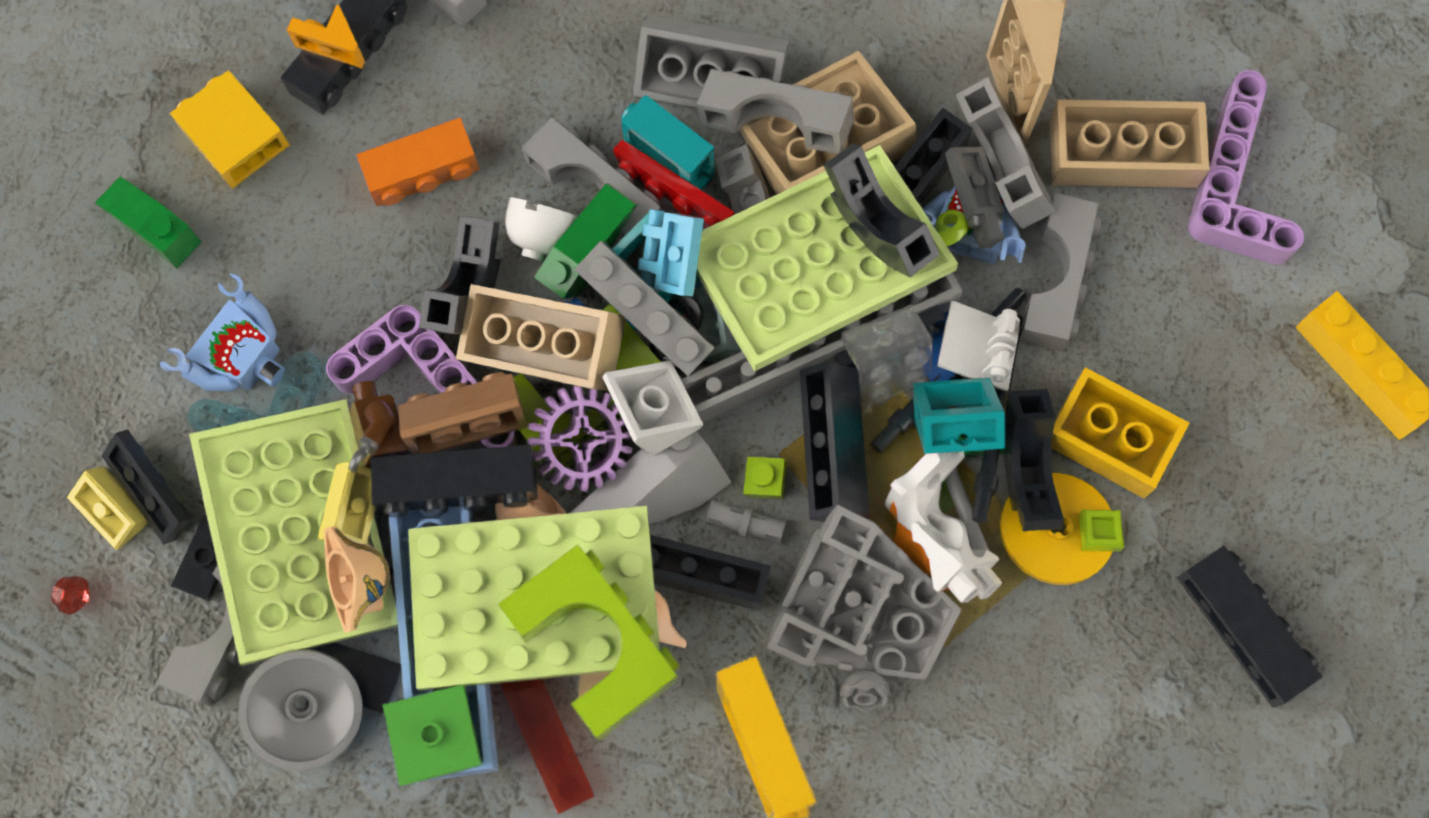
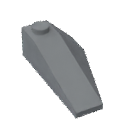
M695 431L654 456L644 449H640L626 462L624 468H619L615 472L616 478L614 480L608 478L602 487L597 488L570 513L647 506L649 525L653 523L658 524L672 516L702 508L730 486L732 482L708 444Z

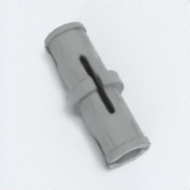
M712 499L705 523L739 532L738 536L746 538V535L780 545L786 520L753 512L754 508L746 506L743 509Z

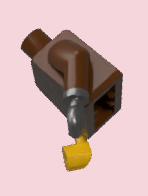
M363 381L353 385L355 401L349 412L358 450L349 463V471L356 472L360 462H362V466L371 469L372 457L406 455L409 448L401 437L399 414L393 396H378L374 381Z

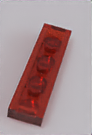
M543 679L500 683L557 813L560 815L595 798L593 789Z

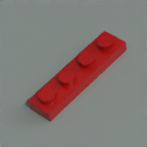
M623 139L613 149L618 161L617 167L627 172L633 181L637 179L642 182L645 188L656 198L661 199L664 197L671 201L673 207L680 214L703 218V227L705 229L735 215L734 211Z

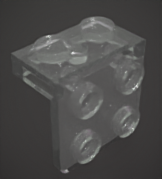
M912 304L842 333V342L859 371V388L863 406L868 407L873 404L880 405L886 403L897 394L913 390V383L928 382L930 380L927 376L932 374V338Z

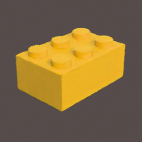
M1085 367L1056 416L1051 449L1145 499L1157 487L1190 423Z

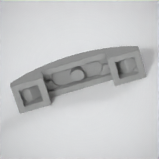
M748 144L715 159L722 189L729 194L735 214L770 198L757 161Z

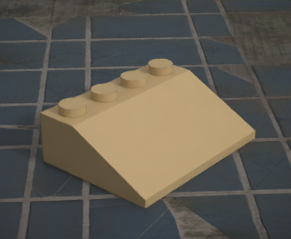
M1003 0L986 53L997 89L1003 97L1025 147L1052 83L1063 13L1067 0Z
M859 51L793 84L794 86L803 85L810 89L825 92H839L853 98L854 121L843 150L853 143L862 146L864 152L880 145L891 163H894L901 159L916 141V123ZM773 116L761 117L748 122L740 129L744 140L750 146L762 173L775 195L826 171L823 165L838 155L806 148L801 130L793 122L784 118Z

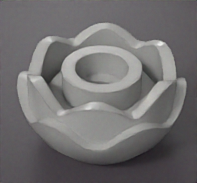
M867 670L852 673L843 682L840 689V697H843L847 708L856 707L859 711L865 713L872 711L875 707H885L887 696L890 697V689L886 681L879 674Z

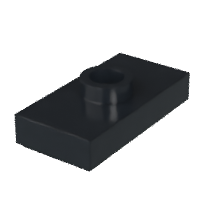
M203 515L171 587L210 602L219 581L213 575L218 563L206 515Z

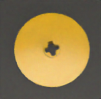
M1052 473L1064 517L1063 524L1066 527L1063 534L1060 532L1054 534L1051 530L1023 531L1018 512L1012 511L1009 497L1001 512L1000 534L1008 555L1027 575L1048 584L1072 585L1085 581L1098 573L1107 563L1113 552L1082 551L1079 513L1082 510L1111 509L1104 497L1087 482L1068 474Z

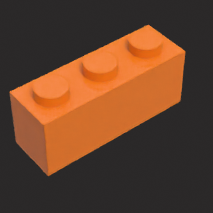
M461 117L356 154L368 189L377 207L383 204H397L408 195L417 192H430L436 189L439 184L450 180L459 181L466 179L473 172L480 170Z

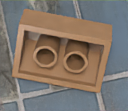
M493 373L485 376L482 382L472 385L457 383L445 388V392L430 396V394L422 393L411 396L407 399V403L398 405L402 440L412 454L433 453L528 427L513 374Z

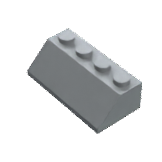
M649 14L641 26L633 96L643 97L646 94L653 100L697 108L698 99L711 69L723 72L732 71L738 75L759 79L767 78L774 82L782 83L789 40Z

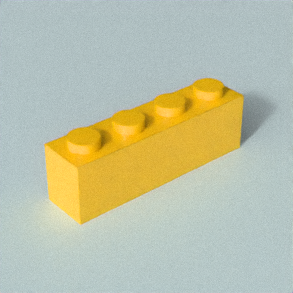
M1338 291L1311 311L1295 327L1398 440L1417 429L1429 419V388Z

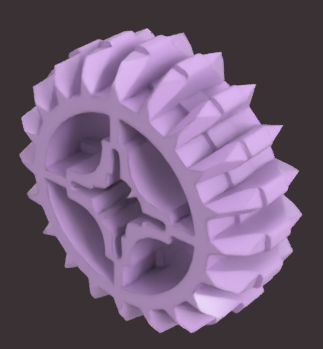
M573 386L572 398L569 397L565 389H559L558 397L560 403L547 396L544 401L551 410L547 413L543 409L536 408L534 413L543 419L542 424L529 423L528 426L533 431H539V438L531 437L527 439L528 445H540V450L534 452V461L545 459V462L539 466L538 471L541 474H545L554 469L549 480L553 484H557L565 476L564 488L567 490H571L575 480L578 479L579 489L587 491L589 478H591L595 487L600 488L603 486L600 474L604 473L607 478L614 480L616 474L610 467L613 464L620 468L626 466V462L618 458L620 452L626 454L632 452L631 447L622 445V439H630L632 437L629 431H621V426H624L625 423L622 417H615L619 413L616 404H612L609 408L607 407L611 399L609 393H603L596 401V389L588 388L585 398H583L581 386ZM584 406L591 407L599 412L605 419L609 430L592 429L588 422V416L585 415ZM572 408L573 415H570V425L564 432L551 434L556 419L563 412ZM583 427V433L598 436L597 438H588L587 441H583L580 450L577 449L579 444L562 440L578 435L579 428ZM609 442L608 449L603 458L588 468L593 448L599 444ZM551 446L568 447L572 452L573 460L576 461V470H570L561 465L555 458Z

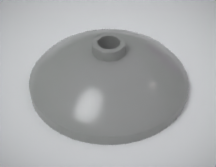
M299 649L286 651L263 662L246 681L238 705L240 729L249 747L266 762L291 770L319 767L338 757L355 738L362 718V697L354 676L337 659L314 650ZM298 697H305L308 699L309 704L305 708H297L294 705V700Z

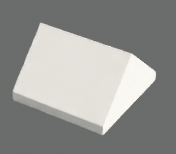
M671 361L604 373L603 380L634 443L652 456L672 446L703 426Z

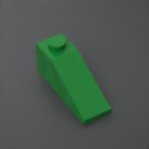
M121 176L95 202L97 206L176 269L201 243V240L189 225Z
M606 183L553 246L534 278L562 299L574 298L575 296L580 297L588 282L574 269L600 241L606 242L610 247L613 245L638 204L609 183Z

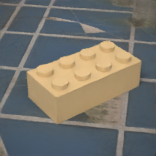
M1058 99L1049 118L1052 185L1198 188L1210 170L1205 102Z
M471 284L456 359L590 389L609 391L603 380V375L605 372L616 371L626 318L623 315Z

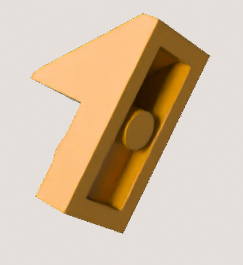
M338 4L327 27L312 19L302 21L292 17L287 32L296 48L363 68L365 61Z

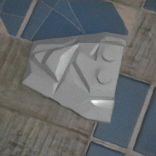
M837 504L827 517L823 527L818 528L814 533L777 608L779 614L772 625L766 647L802 665L815 666V664L838 666L840 670L852 671V668L872 670L881 675L926 680L961 609L943 591L937 592L933 588L932 580L873 521Z

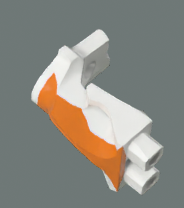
M964 451L926 454L907 474L894 480L891 484V491L885 500V506L894 516L897 523L894 542L926 575L932 577L933 588L937 592L951 590L961 603L970 601L976 595L980 599L988 598L1002 584V581L991 570L999 561L998 556L988 550H973L969 546L964 523L960 519L943 514L938 504L940 490L942 489L941 483L965 457Z

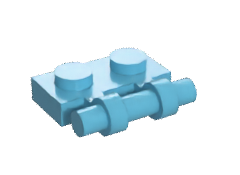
M649 209L648 224L643 225L642 235L646 236L643 258H639L638 270L641 271V278L650 287L681 296H693L704 222L703 218Z

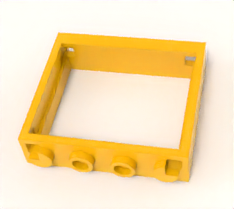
M756 656L716 672V692L767 817L808 818L810 816L809 809L816 804V800Z

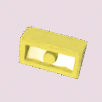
M350 462L337 464L318 539L324 541L325 528L337 527L350 540L367 545L375 507L372 505L371 469L358 465L356 472H350L348 468Z
M105 467L85 470L67 497L115 550L121 549L148 524L121 483Z

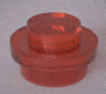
M80 576L63 577L53 587L51 601L61 613L67 615L74 614L86 605L89 599V585L87 580Z

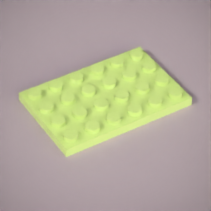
M880 145L864 152L880 187L901 212L913 219L926 223L940 254L911 277L901 274L883 263L856 236L839 212L830 195L835 189L826 171L702 230L696 274L754 372L957 270L958 262Z
M346 399L189 434L241 666L267 660L286 651L307 650L398 626L397 609L390 580L386 593L382 596L383 609L363 614L357 629L344 633L329 588L326 572L325 542L319 540L318 535L335 467L337 464L350 462L358 450ZM373 516L367 545L377 549L384 557L375 516Z
M647 506L408 529L416 689L419 691L450 688L462 684L464 686L612 672L621 655L622 638L617 625L606 615L587 609L569 612L558 618L526 643L498 605L499 602L577 544L584 553L592 549L606 568L600 574L609 585L616 581L630 600L624 606L634 618L639 614L643 616L655 633L649 639L658 651L660 650Z

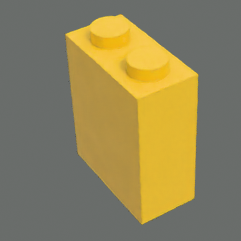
M229 70L221 76L212 78L206 84V87L194 96L182 100L177 108L170 113L180 129L231 189L290 146L280 128Z

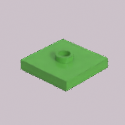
M463 684L383 705L399 786L403 787L482 766L466 688Z

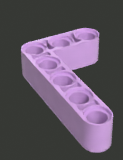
M1245 70L1236 76L1224 96L1209 148L1210 170L1198 187L1188 222V230L1190 235L1199 242L1270 264L1279 265L1288 261L1301 247L1304 241V234L1300 226L1290 220L1235 204L1267 89L1266 80L1260 73L1254 70ZM1240 90L1247 91L1250 96L1244 95ZM1231 121L1238 122L1242 128L1234 126ZM1221 152L1230 154L1233 160L1225 158ZM1212 184L1220 185L1225 192L1215 190ZM1203 216L1212 218L1216 225L1206 223ZM1239 227L1248 229L1252 236L1244 235ZM1275 238L1284 240L1288 248L1280 246Z
M399 305L393 308L334 353L326 364L328 377L337 389L346 394H354L353 385L363 381H374L407 355L438 393L445 392L446 387H444V383L451 376H461L460 383H467L468 385L475 384L477 381L462 363L456 359V356L434 330L419 328L421 314L413 306ZM407 321L416 322L411 331L399 332V328L403 323ZM385 344V349L381 354L376 356L369 355L370 349L374 345ZM429 348L439 350L435 358L431 360L421 359L425 350ZM355 367L351 377L339 379L340 372L344 368ZM512 431L508 432V439L501 445L491 444V437L480 440L479 443L483 448L518 446V437L516 432Z

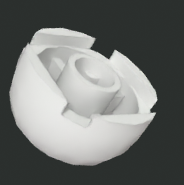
M511 197L505 216L506 233L512 243L523 248L522 256L543 261L544 256L550 253L553 246L577 217L576 215L541 204H526V200Z

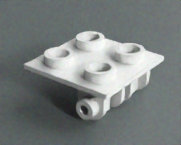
M952 300L949 306L937 366L970 379L990 378L994 388L1007 392L1020 329V319L1017 317V312L1005 309L1002 311V314L995 317Z

